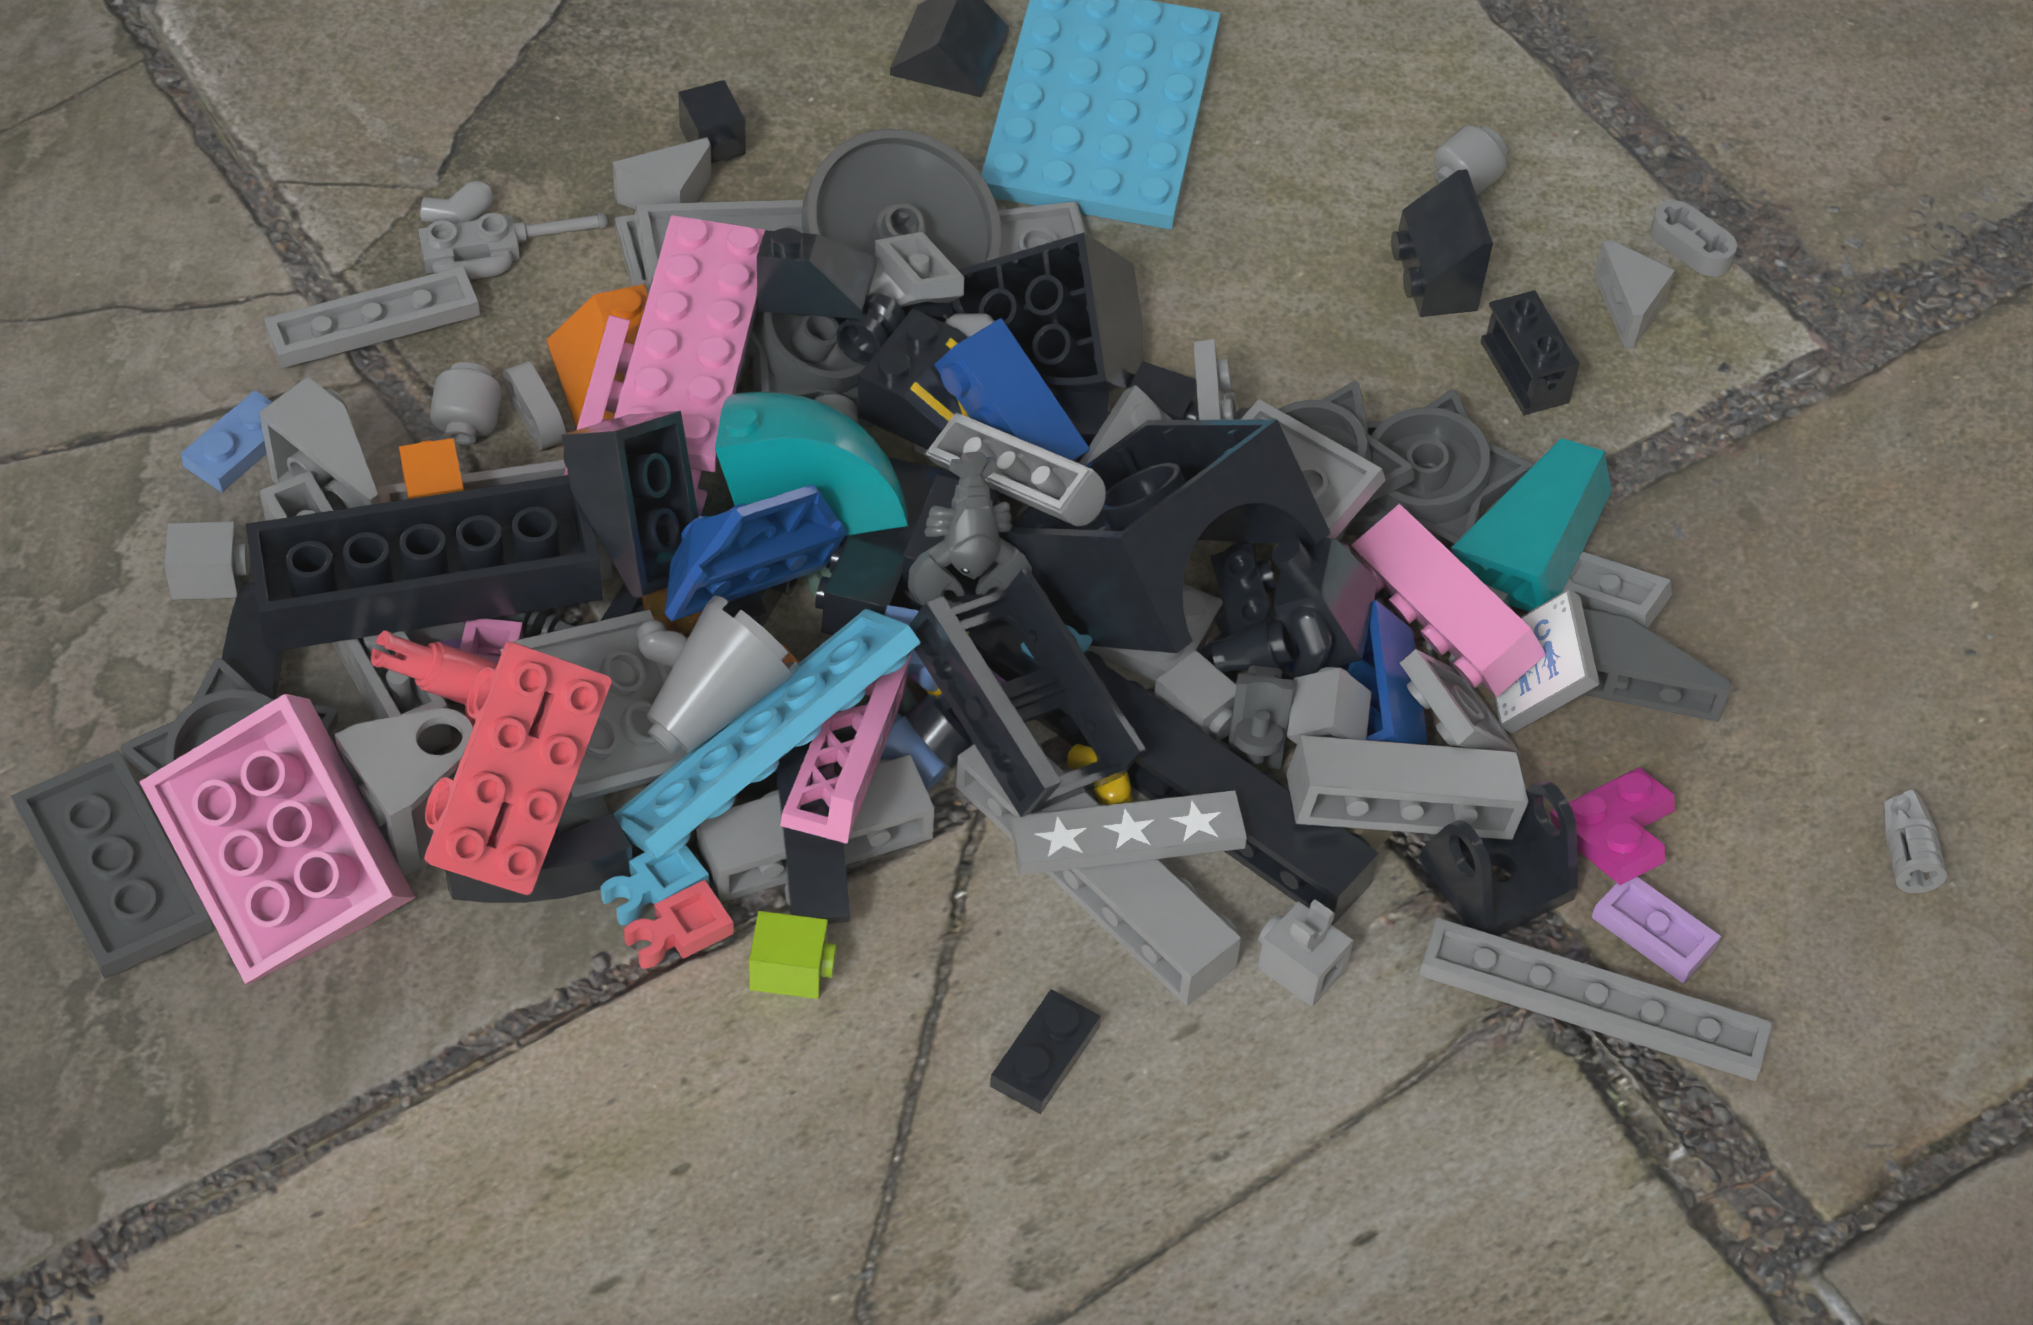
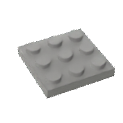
M650 610L512 641L605 674L612 680L565 805L653 782L688 754V752L680 747L674 754L670 753L648 733L653 724L647 718V714L672 669L670 666L647 659L638 648V628L644 622L654 620Z

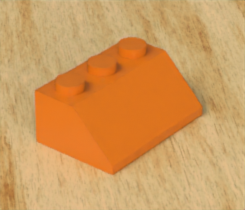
M645 284L594 294L547 338V347L576 430L608 317L611 315L630 321L624 342L635 345L648 299ZM615 372L613 380L624 383L626 375ZM605 411L603 419L612 420L615 413Z

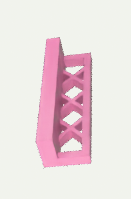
M911 656L897 671L888 675H881L865 688V695L871 696L868 704L859 707L853 706L840 712L838 710L821 724L823 726L822 731L812 740L782 812L780 826L848 843L903 701ZM852 725L857 732L855 738L840 743L832 731ZM837 761L842 767L840 776L826 780L817 767ZM821 798L830 808L828 817L799 810L801 805Z

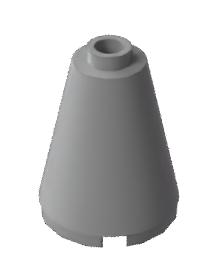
M714 595L705 605L647 714V718L653 724L648 733L672 754L679 747L690 753L791 679L799 668L797 662H782L789 652L745 612L740 610L733 618L721 610L728 601L717 595Z

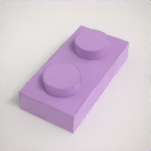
M1638 877L1622 885L1616 883L1595 905L1591 917L1683 984L1714 952L1721 938L1715 931Z

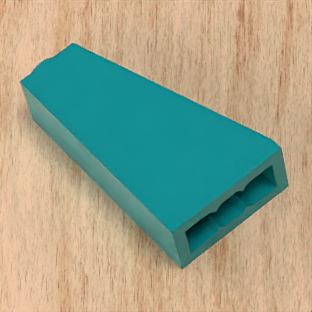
M1561 438L1451 547L1452 554L1484 584L1508 594L1510 606L1530 612L1561 594L1612 492L1605 451Z

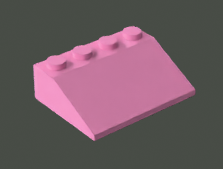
M284 694L140 781L145 794L245 984L253 983L371 925L416 898L311 700L308 698Z

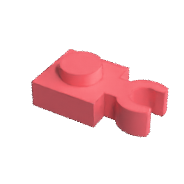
M703 880L655 903L656 920L638 919L629 923L624 928V942L627 946L641 940H647L652 943L650 946L638 951L639 965L642 969H646L659 964L663 960L666 951L673 947L677 949L684 959L734 934L733 921L706 880Z

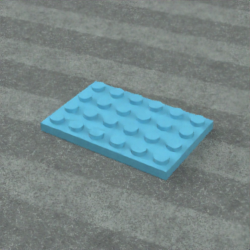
M1029 0L981 174L993 198L1035 206L1077 201L1080 214L1172 230L1221 12L1152 0Z

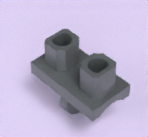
M1253 665L1249 667L1248 675L1238 674L1228 745L1243 760L1254 764L1262 763L1274 769H1281L1294 683V680L1282 679V671L1279 668Z

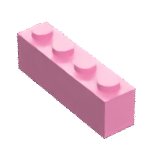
M1400 504L1351 545L1362 565L1378 580L1375 592L1378 593L1384 588L1392 596L1388 599L1389 604L1407 624L1416 619L1424 627L1420 631L1421 635L1440 656L1449 651L1457 659L1453 663L1454 667L1473 688L1482 683L1497 698L1546 655L1532 628Z

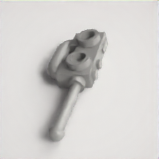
M597 212V215L524 226L523 222L513 223L512 215L502 216L497 213H488L479 219L453 224L445 220L435 221L427 228L418 229L426 274L438 273L463 266L469 280L501 275L510 268L512 261L520 260L518 243L526 242V238L598 227L600 230L607 226L608 218L605 214Z

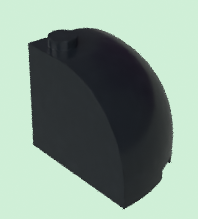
M1083 232L957 269L964 276V294L957 300L952 301L956 313L988 314L994 321L1002 318L1049 388L1079 392H1102L1130 386L1143 359V325L1133 263Z

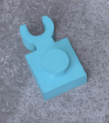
M685 844L678 851L669 855H662L658 859L644 852L629 861L631 877L616 876L610 878L602 884L600 890L601 900L604 904L620 897L629 900L627 903L616 908L617 921L620 925H627L637 920L643 912V907L651 902L653 904L660 902L703 880H706L709 885V874Z

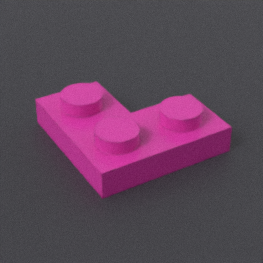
M1638 767L1569 802L1576 820L1577 850L1619 885L1665 863V845L1643 827L1675 811L1674 794L1642 768ZM1554 809L1550 811L1551 822L1560 831V821Z

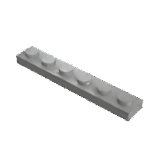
M1436 918L1419 972V976L1753 1081H1756L1760 1072L1772 1025L1771 1021L1440 918Z

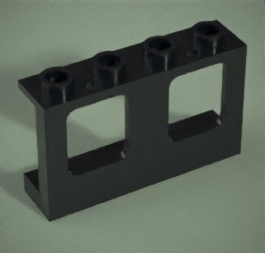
M1028 567L1021 569L1007 589L952 608L944 596L927 601L909 624L921 642L914 650L1020 817L1121 778L1146 750L1138 738L1135 729L1123 715L1110 695L1105 683L1099 678L1079 647L1076 638L1070 633L1049 601L1046 592L1040 587ZM1004 620L1011 623L1037 662L1038 670L999 684L967 632ZM1062 710L1069 713L1095 752L1097 761L1058 776L1025 723Z

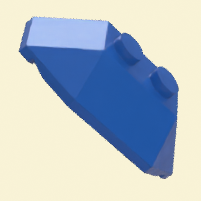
M813 484L749 505L741 503L727 512L709 518L706 515L700 516L690 522L683 530L681 535L683 540L671 559L665 614L671 621L703 611L705 605L714 595L720 596L729 602L825 569L831 560L833 551L839 547L847 531Z

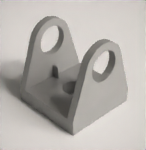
M435 708L358 723L335 734L338 753L404 877L421 869L427 863L424 857L434 830L427 826L425 821L427 797L442 777L454 779L473 730V726L468 718L453 709ZM437 724L451 725L460 731L462 741L456 749L448 754H428L421 750L417 744L420 734L426 728Z

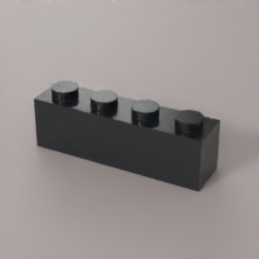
M888 457L903 492L908 512V526L846 535L844 537L846 539L845 543L841 542L839 547L832 553L830 562V573L832 575L830 578L824 576L821 578L816 593L815 608L823 610L822 633L834 635L865 609L885 616L887 605L901 607V591L904 590L902 589L903 555L936 475H941L943 469Z

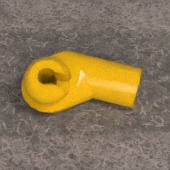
M1082 744L1074 745L1067 757V764L1071 770L1079 769L1097 761L1093 749ZM1127 771L1121 778L1094 788L1095 796L1100 804L1114 805L1133 802Z

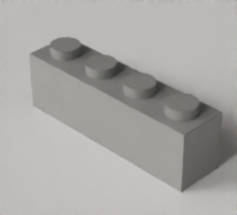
M1300 735L1287 771L1296 824L1437 834L1446 825L1462 820L1468 823L1477 832L1479 837L1512 840L1529 802L1517 752Z
M911 755L894 760H879L848 843H843L845 865L933 839L934 806ZM778 790L766 794L761 799L730 807L718 817L707 818L696 827L697 850L720 903L787 882V865L782 826H780L781 813Z

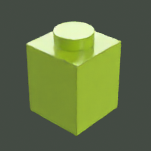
M758 911L749 957L750 990L819 999L822 977L833 978L837 955V944L827 942L828 920Z

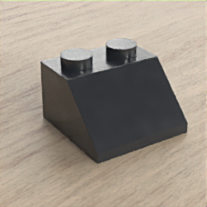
M1463 169L1451 174L1402 210L1398 231L1392 232L1391 248L1394 259L1401 261L1404 268L1403 283L1406 296L1414 298L1420 317L1478 311L1493 241L1467 169Z

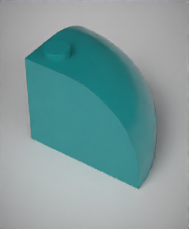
M746 392L731 394L726 398L720 415L715 450L735 506L741 503L749 505L813 484L846 529V535L908 526V512L903 492L888 457L873 437L853 419L831 406L799 395L778 392Z

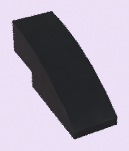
M609 813L560 834L556 828L533 891L529 895L445 870L448 891L453 900L483 903H526L561 899L600 890L602 884L610 878L632 876L629 867V861L632 860V848L613 813Z

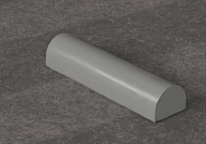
M957 412L925 454L934 464L947 470L949 469L951 459H960L963 453L982 452L986 457H993L996 460L998 470L985 478L988 488L1075 526H1083L1092 522L1104 505L1105 485L1093 469Z

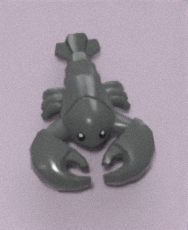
M982 452L963 453L960 459H951L948 470L960 477L959 484L956 485L955 496L952 499V507L948 509L941 506H933L929 511V517L926 522L927 528L924 531L925 535L928 537L944 535V539L920 554L909 569L908 588L915 601L922 606L927 601L944 596L947 590L953 591L957 596L965 595L962 584L945 568L951 563L963 575L972 579L982 575L975 590L976 594L985 595L989 589L994 587L996 589L993 593L1007 589L1021 569L1028 567L1032 572V566L1022 551L999 537V532H1010L1012 530V515L1009 512L1010 506L1007 502L992 506L985 478L997 471L998 467L993 457H986ZM945 598L951 608L964 604L961 601Z

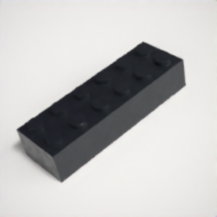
M568 475L246 524L257 607L266 653L380 635L383 631L395 633L602 600L600 559L593 527L570 489Z

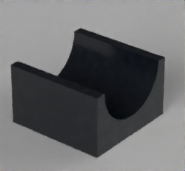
M1277 419L1147 420L1086 465V467L1093 469L1100 476L1106 491L1104 505L1092 522L1083 526H1075L1030 506L1012 519V530L1010 532H999V537L1022 551L1032 566L1031 573L1040 587L1046 592L1049 601L1064 624L1075 629L1079 635H1089L1092 638L1090 646L1178 653L1193 642L1184 615L1183 582L1187 563L1197 540L1279 544L1288 538H1296L1302 545H1317L1329 536L1331 532Z

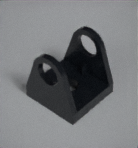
M1542 780L1531 785L1526 790L1529 802L1512 840L1479 837L1477 832L1468 823L1457 820L1446 825L1422 847L1419 857L1420 863L1469 928L1500 936L1574 900L1578 889L1576 820L1568 800L1552 782ZM1543 796L1553 805L1558 815L1560 831L1552 824L1546 814ZM1491 866L1505 868L1511 874L1512 879L1506 882L1492 880Z

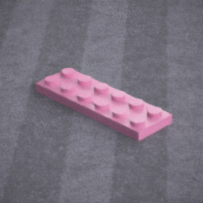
M671 215L614 419L628 414L681 411L690 468L715 472L718 462L715 443L722 407L726 398L731 394H735L758 304L756 256L765 230Z

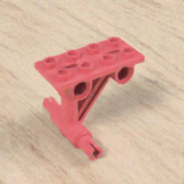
M383 631L375 643L395 651L396 654L391 655L373 648L371 664L378 668L382 667L414 678L417 686L423 691L464 704L465 716L473 726L454 779L442 777L435 784L429 795L425 810V821L427 826L434 830L424 857L425 861L432 866L524 895L531 894L611 686V678L605 674L512 641L505 644L499 661L495 662L441 642L430 643L424 646L395 636L391 632Z

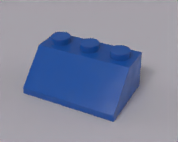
M1377 600L1373 601L1363 659L1335 667H1340L1347 671L1354 679L1371 691L1366 740L1428 745L1423 706L1408 690L1407 684L1411 679L1400 665V662L1415 650L1413 630ZM1295 661L1289 662L1290 672H1293Z

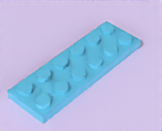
M863 610L799 662V668L791 679L685 755L613 815L627 840L656 859L681 849L691 837L690 832L707 818L712 819L726 812L735 801L734 796L749 783L759 782L771 775L778 767V760L794 746L805 745L816 738L822 731V723L838 710L844 711L856 705L865 696V688L878 677L891 674L901 668L909 658L908 653L921 643L910 626L871 610Z

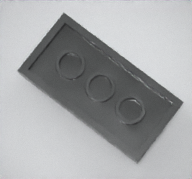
M119 750L11 795L14 807L104 979L213 931L209 914Z

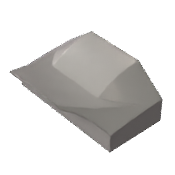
M923 232L875 240L877 266L869 295H886L896 301L901 308L927 301L949 303L963 296L964 276Z

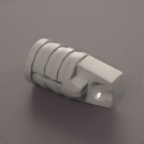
M1912 789L1884 802L1886 841L1897 887L1908 893H1924L1938 888L1945 882L1947 872L1937 829L1923 798ZM1926 872H1929L1930 879L1928 880Z

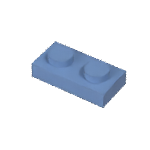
M254 390L180 453L183 467L220 492L226 490L267 454L259 411L272 403V401Z

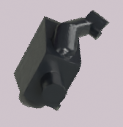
M1329 537L1324 538L1317 545H1302L1296 538L1283 540L1272 553V560L1281 570L1274 607L1300 652L1293 666V672L1284 671L1282 679L1294 680L1296 677L1318 673L1322 668L1335 667L1362 660L1378 580L1350 553L1349 546L1344 542Z

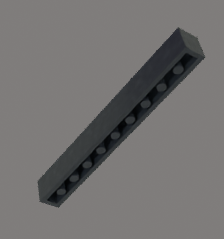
M954 566L947 569L962 584L965 595L957 596L953 591L947 590L944 594L946 599L967 603L990 595L995 591V588H991L985 595L976 594L975 590L980 577L976 579L967 577ZM907 590L901 591V608L920 611L923 606L915 601L912 593ZM1001 620L969 631L968 636L988 667L1006 682L1038 670L1035 659L1022 651L1021 644L1023 641L1011 623ZM1085 651L1086 658L1099 678L1103 680L1110 695L1129 724L1133 726L1138 738L1146 748L1127 770L1131 787L1150 800L1235 790L1247 840L1245 849L1224 852L1296 903L1299 901L1310 909L1311 903L1317 900L1334 912L1335 915L1331 924L1334 925L1372 884L1379 853L1372 849L1363 837L1358 834L1349 833L1342 827L1296 824L1290 792L1282 787L1273 775L1266 771H1259L1237 756L1228 744L1223 741L1214 740L1202 732L1183 713L1169 709L1150 696L1141 684L1136 681L1127 680L1108 667L1104 660L1096 653ZM1060 710L1036 719L1071 745L1082 744L1091 747L1069 713Z

